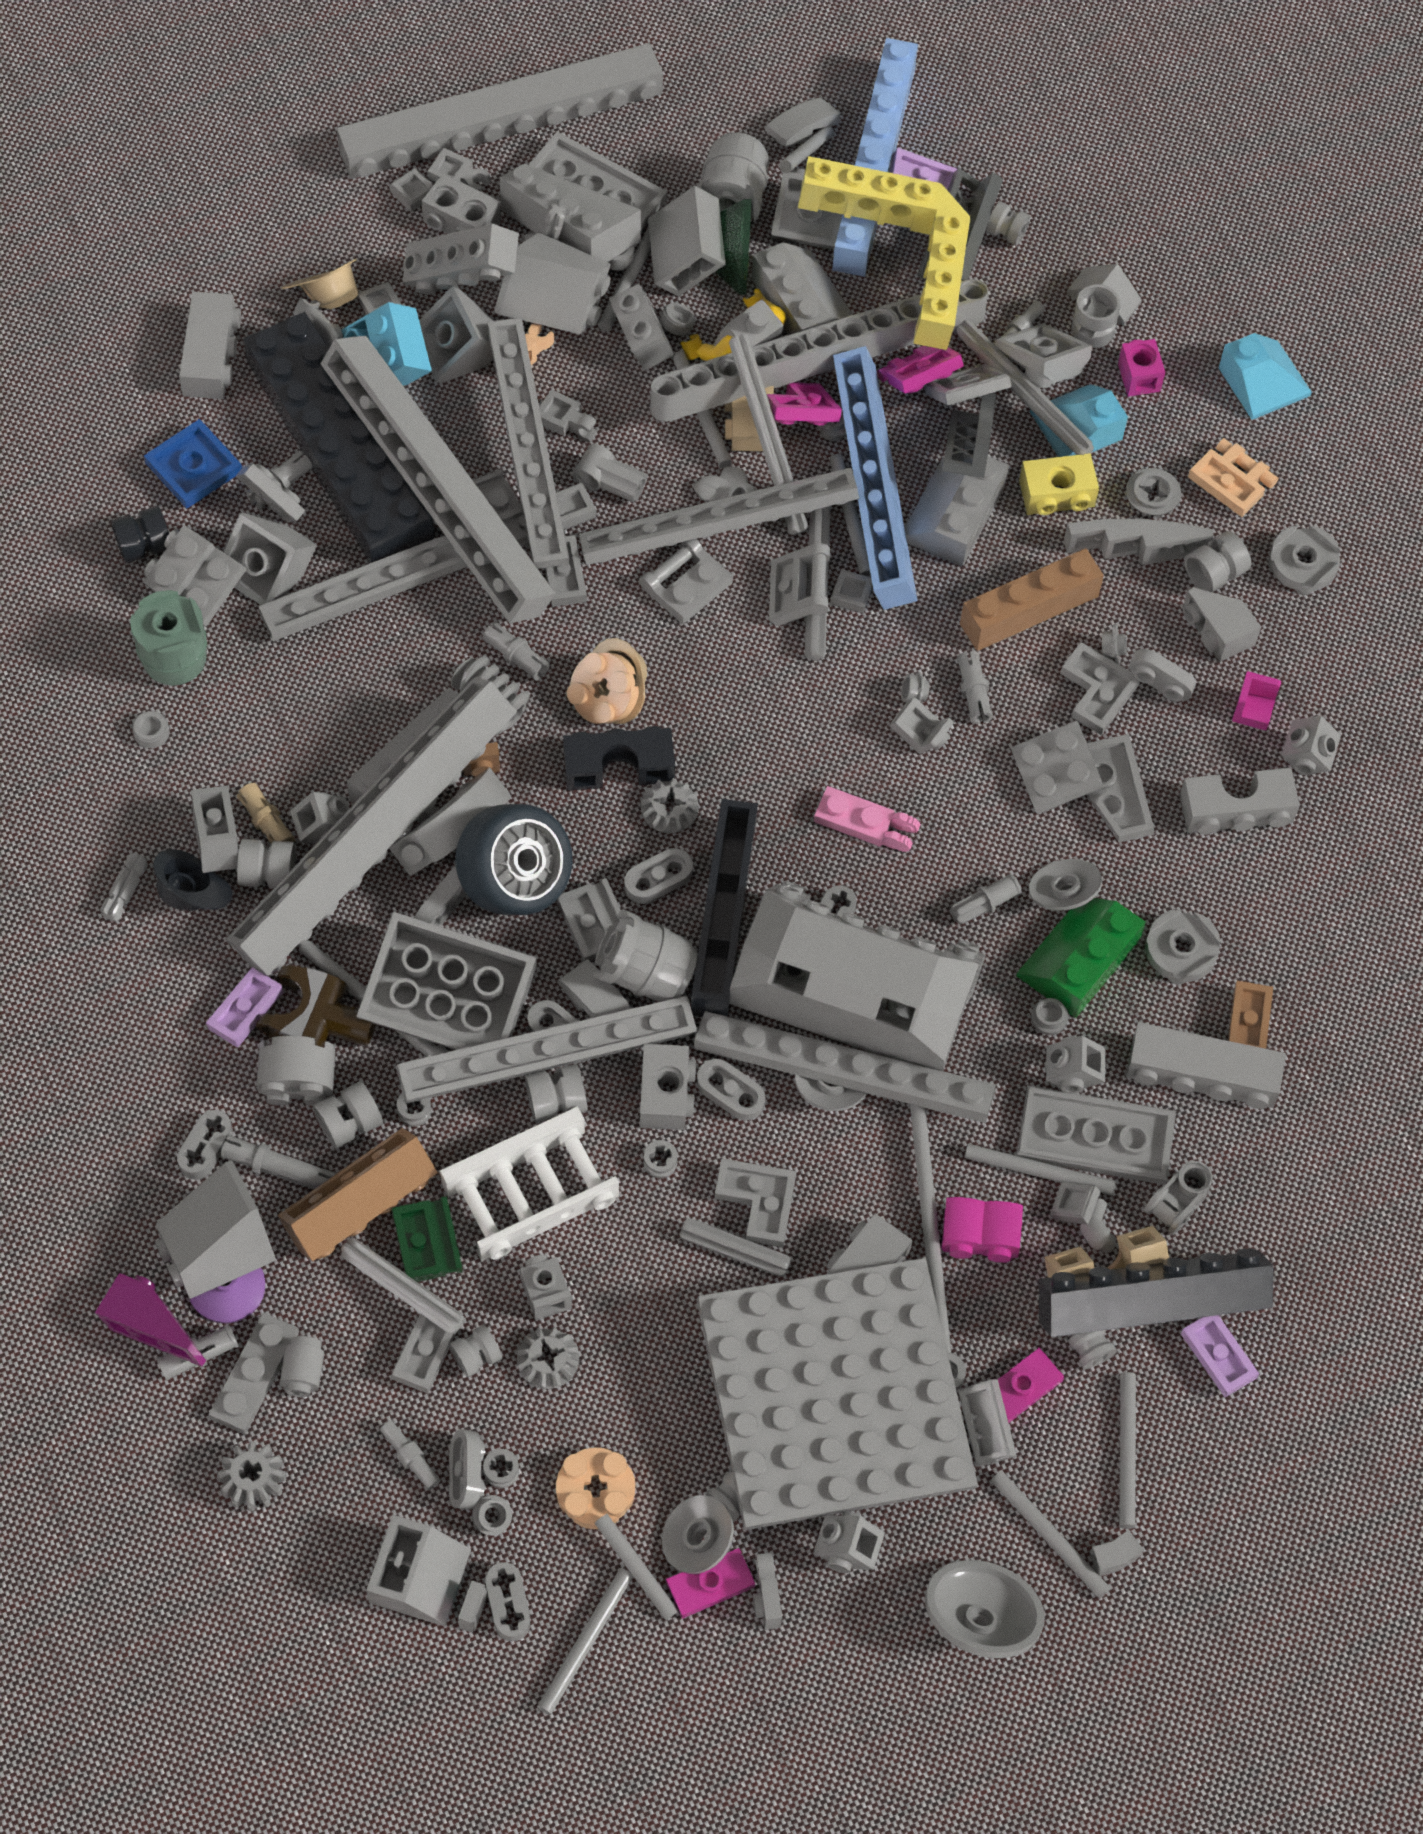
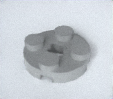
M1291 526L1283 530L1275 538L1268 566L1281 583L1295 589L1301 595H1310L1314 590H1320L1329 585L1336 577L1340 567V557L1338 554L1340 549L1336 540L1319 527L1309 526V529H1297L1298 526ZM1297 554L1302 556L1311 555V563L1301 562Z
M1172 910L1162 914L1153 922L1144 946L1152 967L1159 974L1168 978L1171 983L1181 985L1185 982H1192L1205 977L1214 968L1219 955L1220 936L1216 927L1205 916L1196 912L1192 915L1182 913V910ZM1179 939L1182 943L1189 941L1191 943L1188 949L1189 952L1178 951L1175 948L1177 945L1175 940Z

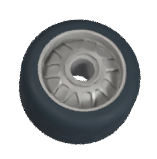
M527 804L496 805L478 813L464 828L457 844L455 856L457 875L468 897L481 908L502 915H529L540 912L552 905L566 888L573 863L571 844L561 824L547 811Z

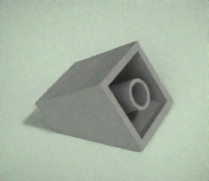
M538 232L517 246L515 273L504 275L494 312L499 315L522 318L523 321L581 334L589 327L595 326L601 316L602 308L599 307L601 296L606 293L610 285L611 278L607 275L611 264Z
M232 1160L224 1163L156 1223L161 1239L155 1241L159 1254L164 1263L171 1260L172 1264L167 1266L172 1281L176 1288L184 1286L189 1299L276 1261L258 1208Z

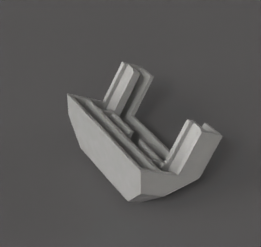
M783 881L782 885L776 884L765 891L730 986L729 1004L873 1054L944 1071L964 1008L972 998L986 957L985 954L978 952L980 947L959 940L957 945L951 943L943 952L935 949L937 944L933 941L915 937L913 942L899 937L901 931L895 928L879 925L878 929L863 925L865 919L857 915L844 912L842 917L828 913V906L811 901V895L803 893L804 887L792 882ZM785 964L810 972L807 984L783 976L782 972ZM883 997L916 1008L912 1020L879 1009Z

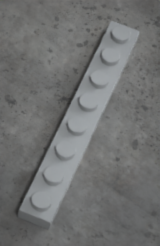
M522 318L488 322L487 330L531 559L537 569L568 565L569 556Z
M847 468L580 533L579 537L586 565L603 563L610 559L630 554L636 555L643 551L663 546H673L679 542L706 538L716 533L739 530L757 523L776 521L779 518L794 514L809 513L815 509L831 505H842L848 501L859 499V494L852 470Z
M684 996L397 1064L396 1070L406 1104L644 1047V1044H657L694 1035L697 1029L688 997Z
M707 1011L704 1012L694 1040V1049L794 1075L797 1074L798 1076L814 1080H821L826 1083L986 1123L996 1087L995 1084Z

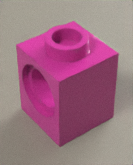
M1137 339L1122 344L1118 366L1127 396L1161 392L1165 369L1156 340L1143 341Z

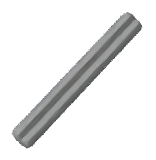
M350 1238L342 1245V1258L449 1334H455L462 1328L464 1324L462 1313L355 1238Z

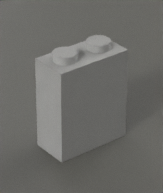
M694 185L648 218L655 285L680 296L726 265L719 198Z

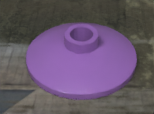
M258 1268L232 1280L227 1286L220 1285L191 1298L190 1302L197 1313L212 1322L226 1324L245 1319L258 1308L264 1297L265 1277L261 1268Z

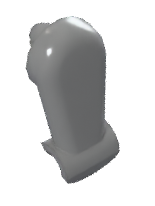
M300 299L295 307L294 316L306 312L328 349L335 339L343 338L340 327L337 324H332L318 310L320 303L317 300L308 303L305 299Z

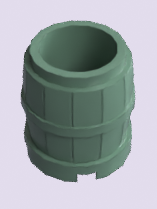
M173 590L158 591L144 597L138 603L139 608L135 611L134 615L132 613L130 623L136 653L146 673L153 680L171 686L183 685L193 680L203 670L207 656V638L202 611L195 600L190 597L187 599L186 597L179 596L178 592Z

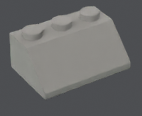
M780 243L753 255L752 280L756 287L761 290L766 300L777 305L785 312L786 322L783 328L787 335L853 315L811 250L787 243Z
M989 456L987 458L984 478L943 472L944 457L941 459L905 526L908 544L962 567L964 566L1005 488L1009 465Z

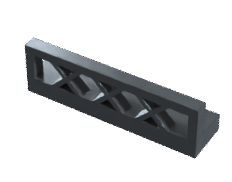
M958 168L953 173L948 187V192L970 216L961 281L969 279L1003 182V178L994 172L980 182ZM960 183L973 191L971 199H963L959 189ZM928 246L917 274L923 280H926V278H923L930 254V251H927Z
M995 393L982 396L979 414L952 410L943 472L984 478L995 408Z

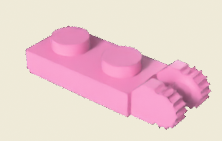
M829 786L826 787L814 815V822L879 847L884 845L902 852H909L913 844L908 836L901 835L895 831H888L889 827L891 826L909 833H917L921 825L917 819L908 816V814L902 812L895 813L892 809Z

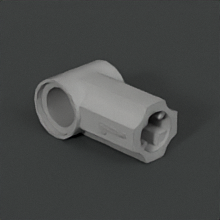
M598 444L589 445L572 474L574 480L578 484L583 483L585 489L597 491L599 488H602L633 503L641 496L647 481L646 473L617 461L612 452Z

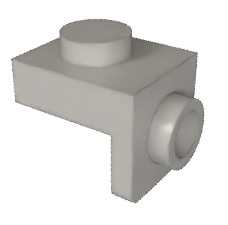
M913 697L906 702L889 726L915 751L921 754L931 749L935 751L940 749L949 739L950 734L947 732L954 721L949 717L940 721L920 701Z

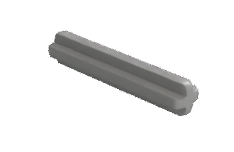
M687 1218L682 1225L680 1238L779 1277H784L789 1268L791 1258L786 1254L692 1218Z

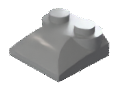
M1043 323L998 338L995 341V346L1009 359L1025 369V376L1038 388H1047L1053 383L1073 379L1082 372L1083 367L1091 358L1092 345Z

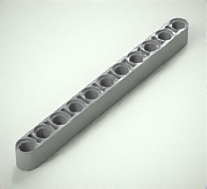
M975 279L961 281L953 332L965 320H969L974 325H977L985 319L989 289L984 282ZM921 294L753 346L752 350L764 388L771 386L777 388L834 370L833 355L866 346L872 358L913 345L915 328L922 305H919ZM730 353L654 378L651 382L650 393L651 415L659 421H673L746 396L733 354Z

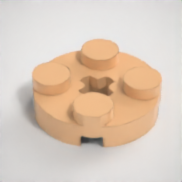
M589 653L579 662L572 674L570 686L567 689V698L570 703L574 704L577 712L591 723L609 724L620 721L632 712L638 699L639 689L638 686H635L633 675H636L631 663L621 655L615 653ZM607 680L606 687L610 690L609 694L600 695L599 684Z
M587 1448L576 1454L569 1455L558 1472L556 1480V1497L559 1507L563 1512L565 1511L568 1517L574 1520V1523L584 1528L598 1529L595 1522L605 1514H608L614 1523L618 1522L619 1518L625 1515L627 1510L629 1511L635 1497L634 1474L624 1456L605 1448ZM592 1479H599L601 1484H606L607 1490L600 1491V1497H592L591 1491L584 1490L585 1485L591 1484Z

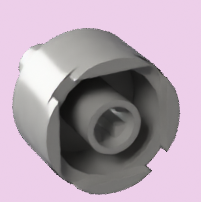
M304 1036L272 1037V1045L268 1046L265 1040L261 1041L259 1044L257 1091L266 1095V1102L272 1105L289 1104V1099H304L305 1104L313 1106L333 1094L335 1046L326 1041L325 1048L315 1046V1038Z

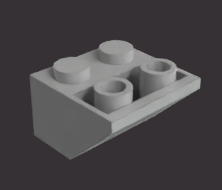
M392 1515L366 1589L369 1603L446 1627L471 1549L432 1526Z

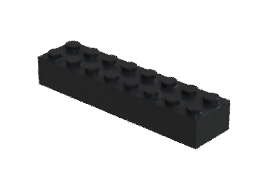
M306 312L244 338L248 365L298 447L310 459L313 465L312 470L368 562L373 563L433 540L434 527L432 516L320 364L329 349Z

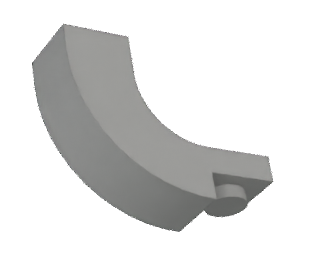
M489 767L462 785L449 802L428 819L410 830L406 836L397 839L389 849L411 877L433 861L436 863L457 848L464 828L473 817L487 808L506 804L511 795Z

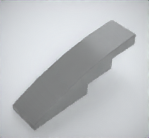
M1100 519L1068 523L1064 545L1067 553L1078 552L1085 548L1087 550L1101 548L1104 559L1138 554L1141 565L1185 558V556L1201 546H1208L1209 541L1213 539L1214 535L1212 529L1178 522L1148 519Z

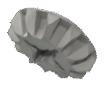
M1146 468L1130 477L1126 486L1125 499L1129 500L1131 510L1137 509L1142 513L1143 517L1155 515L1158 519L1166 513L1171 515L1174 508L1179 505L1181 488L1176 478L1167 471L1157 468ZM1155 485L1158 486V496L1154 500L1149 501L1148 493L1155 488Z
M674 778L666 782L658 780L654 786L646 788L641 800V813L644 820L653 829L664 833H676L687 829L693 824L699 811L697 793H694L689 788L688 783H678ZM672 795L675 804L680 806H674L673 810L670 811V816H667L665 805L660 803H666L667 798Z
M555 1327L551 1329L538 1328L534 1333L524 1337L517 1350L518 1369L523 1378L533 1386L543 1389L560 1387L570 1381L578 1369V1346H576L569 1334L558 1331ZM543 1345H546V1348H549L551 1353L557 1352L559 1354L554 1357V1371H551L550 1366H547L545 1361L537 1360V1358L542 1356Z

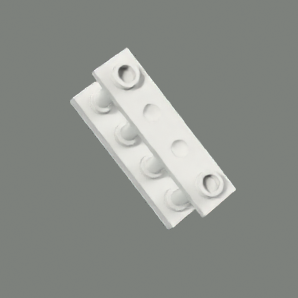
M578 1106L440 1170L441 1184L447 1196L450 1197L456 1193L463 1195L485 1237L477 1242L478 1256L481 1261L490 1257L493 1260L499 1259L507 1255L513 1246L593 1208L595 1210H602L613 1204L616 1197H619V1181L616 1176L602 1182L579 1140L581 1135L585 1133V1119ZM558 1145L567 1148L588 1187L587 1190L570 1198L565 1194L545 1156L548 1150ZM524 1161L533 1164L554 1206L535 1215L532 1213L511 1173L514 1166ZM490 1177L498 1179L520 1221L501 1231L498 1230L476 1188L478 1183Z

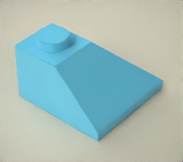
M1253 333L1224 346L1219 370L1252 420L1311 396V390L1277 340Z
M1089 384L1050 400L1092 441L1094 446L1092 452L1123 440L1128 416L1111 390ZM1030 410L1031 415L1058 457L1076 455Z

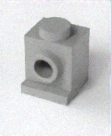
M537 1255L528 1259L525 1262L526 1267L520 1269V1279L535 1321L572 1309V1295L567 1287L557 1257L548 1260L547 1255ZM547 1278L552 1279L547 1285H542L538 1282Z

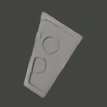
M1129 734L1087 743L1104 787L1088 793L1086 796L1118 842H1124L1154 835V826Z

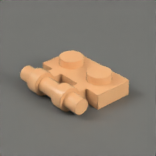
M1223 438L1216 447L1223 456L1210 449L1190 469L1188 478L1243 517L1264 495L1265 488L1259 483L1262 482L1271 489L1279 478L1269 471L1270 467L1262 461L1256 462L1245 454L1246 449L1238 443L1233 445ZM1237 464L1238 466H1240L1242 469H1244V470L1247 471L1248 473L1245 474L1244 472H1242L1240 469H1238V468H1237L1236 466H1234V465Z

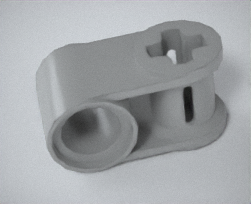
M1200 1161L1187 1162L1166 1185H1163L1152 1196L1143 1211L1146 1214H1154L1169 1227L1168 1232L1175 1235L1189 1220L1196 1208L1205 1200L1213 1178L1210 1168ZM1190 1177L1196 1178L1201 1182L1202 1187L1198 1189L1190 1188L1184 1180Z

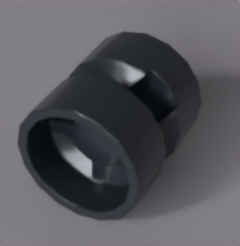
M158 505L139 511L137 519L127 515L111 520L112 530L125 564L144 558L145 551L147 550L157 554L167 549L164 543L169 535V531Z

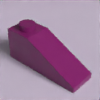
M119 1273L95 1311L104 1324L111 1331L203 1367L206 1359L165 1302L154 1291L156 1285L140 1275H136L133 1279Z

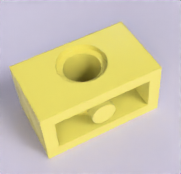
M1091 453L1023 461L1019 482L1027 515H1049L1057 511H1083L1090 507H1095L1099 486Z

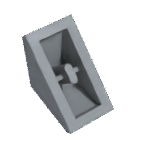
M1118 264L1084 268L1067 290V295L1077 300L1079 293L1087 286L1093 284L1109 286L1120 297L1121 306L1117 323L1124 326L1139 307L1142 299Z

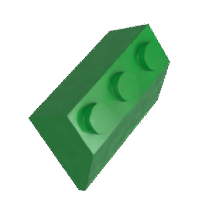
M1093 898L1088 903L1070 909L1020 968L1016 977L1044 997L1059 1000L1066 1007L1068 1014L1076 1019L1138 944L1146 922L1117 901Z

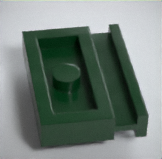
M447 1196L441 1197V1200L430 1202V1200L392 1208L406 1275L416 1282L444 1277L446 1274L457 1272V1274L463 1273Z

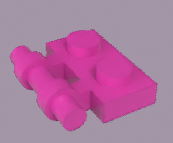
M920 346L913 350V354L903 359L897 357L888 361L887 366L877 370V375L881 382L888 381L891 386L906 394L917 392L923 388V385L936 379H945L951 376L953 371L964 367L961 354L949 347L947 350Z

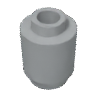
M294 1336L290 1340V1345L285 1347L280 1385L287 1389V1394L295 1397H309L310 1392L319 1390L324 1351L321 1349L322 1342L308 1336Z

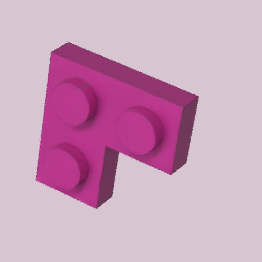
M820 383L787 384L786 395L767 394L774 420L778 423L794 424L795 421H807L814 425H826L827 422H840L842 409Z

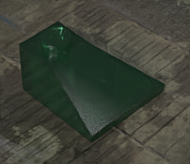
M743 199L720 212L726 265L715 271V273L739 295H746L751 199Z

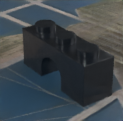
M649 726L643 730L625 731L623 729H612L607 733L590 734L588 732H576L572 735L563 736L567 791L603 788L604 769L609 764L619 761L629 763L635 768L638 774L639 785L656 784L658 780L666 782L673 778L675 779V758L671 728Z

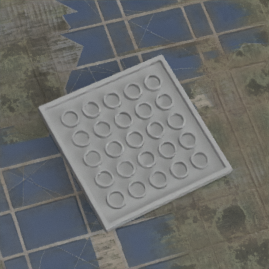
M926 1258L698 1296L697 1305L744 1530L972 1490L978 1486Z

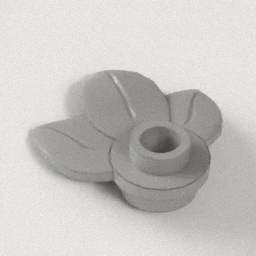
M726 466L722 470L720 477L714 475L705 476L693 485L696 494L705 503L756 491L754 486L748 483L745 472L731 466Z

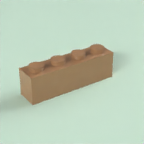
M1085 548L964 602L960 625L976 651H979L1099 597L1104 574Z
M401 1128L277 1216L299 1252L313 1262L316 1259L330 1255L335 1250L336 1245L348 1236L351 1237L361 1233L366 1228L367 1223L379 1214H386L392 1211V1208L398 1205V1201L410 1192H417L423 1189L429 1183V1179L438 1172L417 1136Z

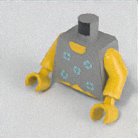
M760 289L753 290L754 296L748 299L743 298L748 309L723 328L713 345L702 344L699 334L691 335L689 341L680 343L688 360L700 357V359L708 361L732 353L729 340L736 335L746 334L751 347L780 338L783 325L786 322V314L780 307L766 300Z

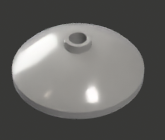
M978 1560L953 1562L942 1567L933 1575L926 1590L925 1605L931 1622L949 1642L968 1653L987 1658L1017 1656L1032 1648L1042 1633L1045 1614L1038 1595L1025 1580L1002 1566Z

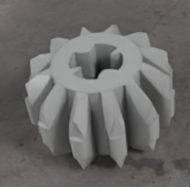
M252 1441L248 1445V1452L244 1453L239 1446L235 1445L233 1451L236 1458L223 1457L221 1462L226 1470L217 1473L218 1481L224 1483L220 1489L223 1497L232 1496L231 1502L236 1508L241 1506L246 1500L247 1508L252 1512L256 1508V1501L259 1500L262 1501L265 1507H269L271 1502L268 1494L281 1496L282 1488L277 1483L286 1480V1472L279 1469L283 1465L281 1456L271 1457L272 1448L268 1445L258 1452L256 1443ZM252 1471L253 1474L258 1475V1479L252 1482L251 1479L246 1478L245 1474Z

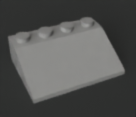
M393 912L357 1018L455 1050L510 1038L524 1006L537 968L536 957Z

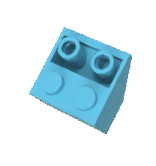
M388 302L341 329L343 338L367 336L403 386L432 371L416 308Z

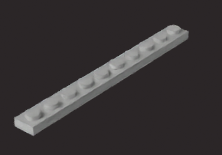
M583 483L556 492L563 530L596 517V508ZM519 506L498 514L520 546L528 544L522 507ZM443 535L258 606L259 614L272 641H276L468 566L448 538Z

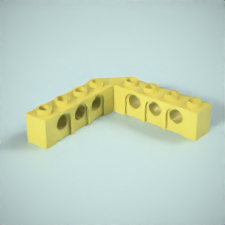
M808 156L798 208L818 212L819 209L843 214L845 218L849 219L853 216L877 221L879 225L888 223L910 228V231L930 235L927 251H930L923 275V278H926L919 302V305H922L916 324L913 343L947 350L957 313L970 223L968 213L941 183Z

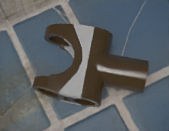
M286 965L280 968L276 978L277 981L293 990L292 993L298 995L302 1000L299 1006L290 1013L261 1014L256 1024L261 1033L270 1039L278 1036L315 1038V1046L319 1047L324 1046L328 1035L365 1047L370 1044L376 1024L358 1019L359 1009L342 1004L348 988L343 980L336 976L305 967Z

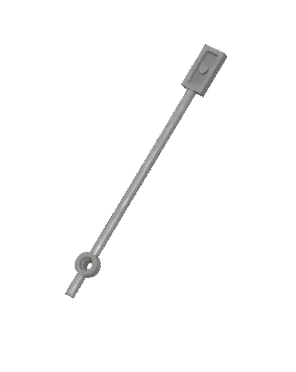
M888 999V1012L912 1020L916 1008ZM910 1104L926 1261L956 1391H958L963 1385L966 1367L960 1357L951 1353L926 1109Z

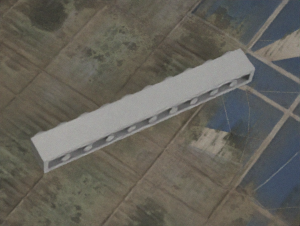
M650 43L338 127L339 151L350 179L369 176L393 167L398 168L415 161L434 158L439 155L443 148L450 151L464 150L477 144L493 142L510 135L526 133L532 129L559 124L572 118L588 116L594 112L618 108L627 103L653 98L663 93V72Z
M367 336L335 339L320 364L509 623L540 617L556 593Z
M474 677L225 940L251 967L269 976L271 973L278 971L286 963L289 953L296 946L305 943L312 935V929L322 919L329 917L336 910L338 901L347 892L353 891L360 885L363 879L362 876L371 866L377 865L386 857L387 849L397 839L403 838L410 832L412 823L419 815L429 811L437 802L436 797L446 787L453 785L459 780L462 774L461 771L468 763L476 760L486 750L485 745L495 735L507 729L510 719L517 713L516 709L490 680Z

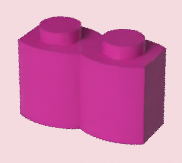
M964 1197L946 1198L941 1250L949 1252L950 1256L959 1259L971 1258L974 1254L988 1256L990 1261L1004 1263L1009 1262L1011 1258H1018L1023 1205L1005 1201H982Z

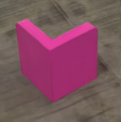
M1247 671L1232 722L1266 731L1281 681Z

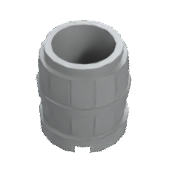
M729 133L721 136L713 143L704 162L702 180L698 185V188L719 198L721 226L725 228H742L747 225V221L753 218L755 221L759 216L763 201L762 194L765 191L768 180L769 157L763 144L748 134Z
M624 909L618 912L615 917L621 919L617 927L609 925L600 943L595 958V965L600 966L601 970L600 972H594V977L608 984L616 983L639 997L644 996L659 1002L681 997L693 975L697 961V949L692 946L691 941L671 932L667 927L643 921L638 915Z

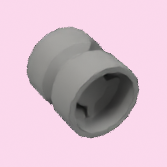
M1093 284L1085 287L1079 293L1071 325L1074 338L1092 345V348L1105 346L1113 339L1121 306L1120 297L1116 291L1109 286Z
M1226 531L1209 541L1208 546L1203 545L1188 554L1184 560L1185 569L1192 583L1198 589L1214 592L1227 584L1228 578L1233 580L1245 573L1252 565L1251 557L1245 544L1236 534L1230 531Z
M242 839L238 854V885L243 887H259L264 881H267L269 887L274 889L296 865L295 843L273 841L267 847L264 841Z
M577 1064L556 1068L554 1075H550L546 1071L525 1075L527 1095L535 1123L554 1118L558 1112L562 1111L564 1113L577 1106L581 1112L587 1111L584 1085Z
M362 1081L342 1090L341 1098L339 1099L330 1096L313 1105L315 1116L327 1139L335 1149L355 1139V1132L359 1131L365 1134L383 1124L380 1111ZM346 1111L350 1120L344 1122L340 1113Z

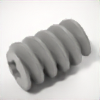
M482 656L477 660L473 658L465 660L455 670L451 679V686L455 689H460L461 692L474 677L490 680L517 711L510 719V724L506 730L510 729L524 713L530 694L524 691L517 695L520 685L514 682L507 686L510 677L506 673L497 677L500 669L497 665L487 668L490 660L488 657Z

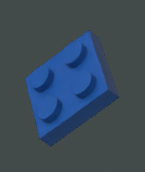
M200 419L144 455L145 464L186 509L236 477L242 469L241 463Z

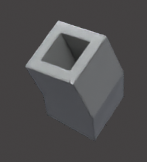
M1128 1530L1112 1542L1092 1547L1090 1556L1096 1573L1099 1576L1121 1571L1141 1557L1144 1549Z

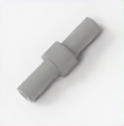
M1034 301L1022 315H1017L1008 324V330L1002 337L1032 327L1031 324L1045 310L1044 305L1040 301Z
M392 1420L386 1422L380 1428V1432L398 1452L396 1458L405 1469L411 1468L428 1490L433 1489L441 1480L423 1459V1451L414 1441L409 1442Z

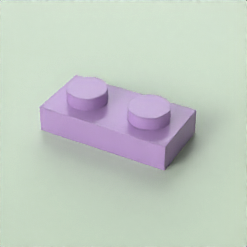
M897 148L892 154L889 173L938 182L948 190L953 173L957 169Z
M252 967L206 1022L208 1030L238 1048L255 1028L260 1015L266 1014L284 993L282 985Z
M1219 1315L1202 1317L1182 1330V1337L1225 1398L1257 1379L1258 1371Z

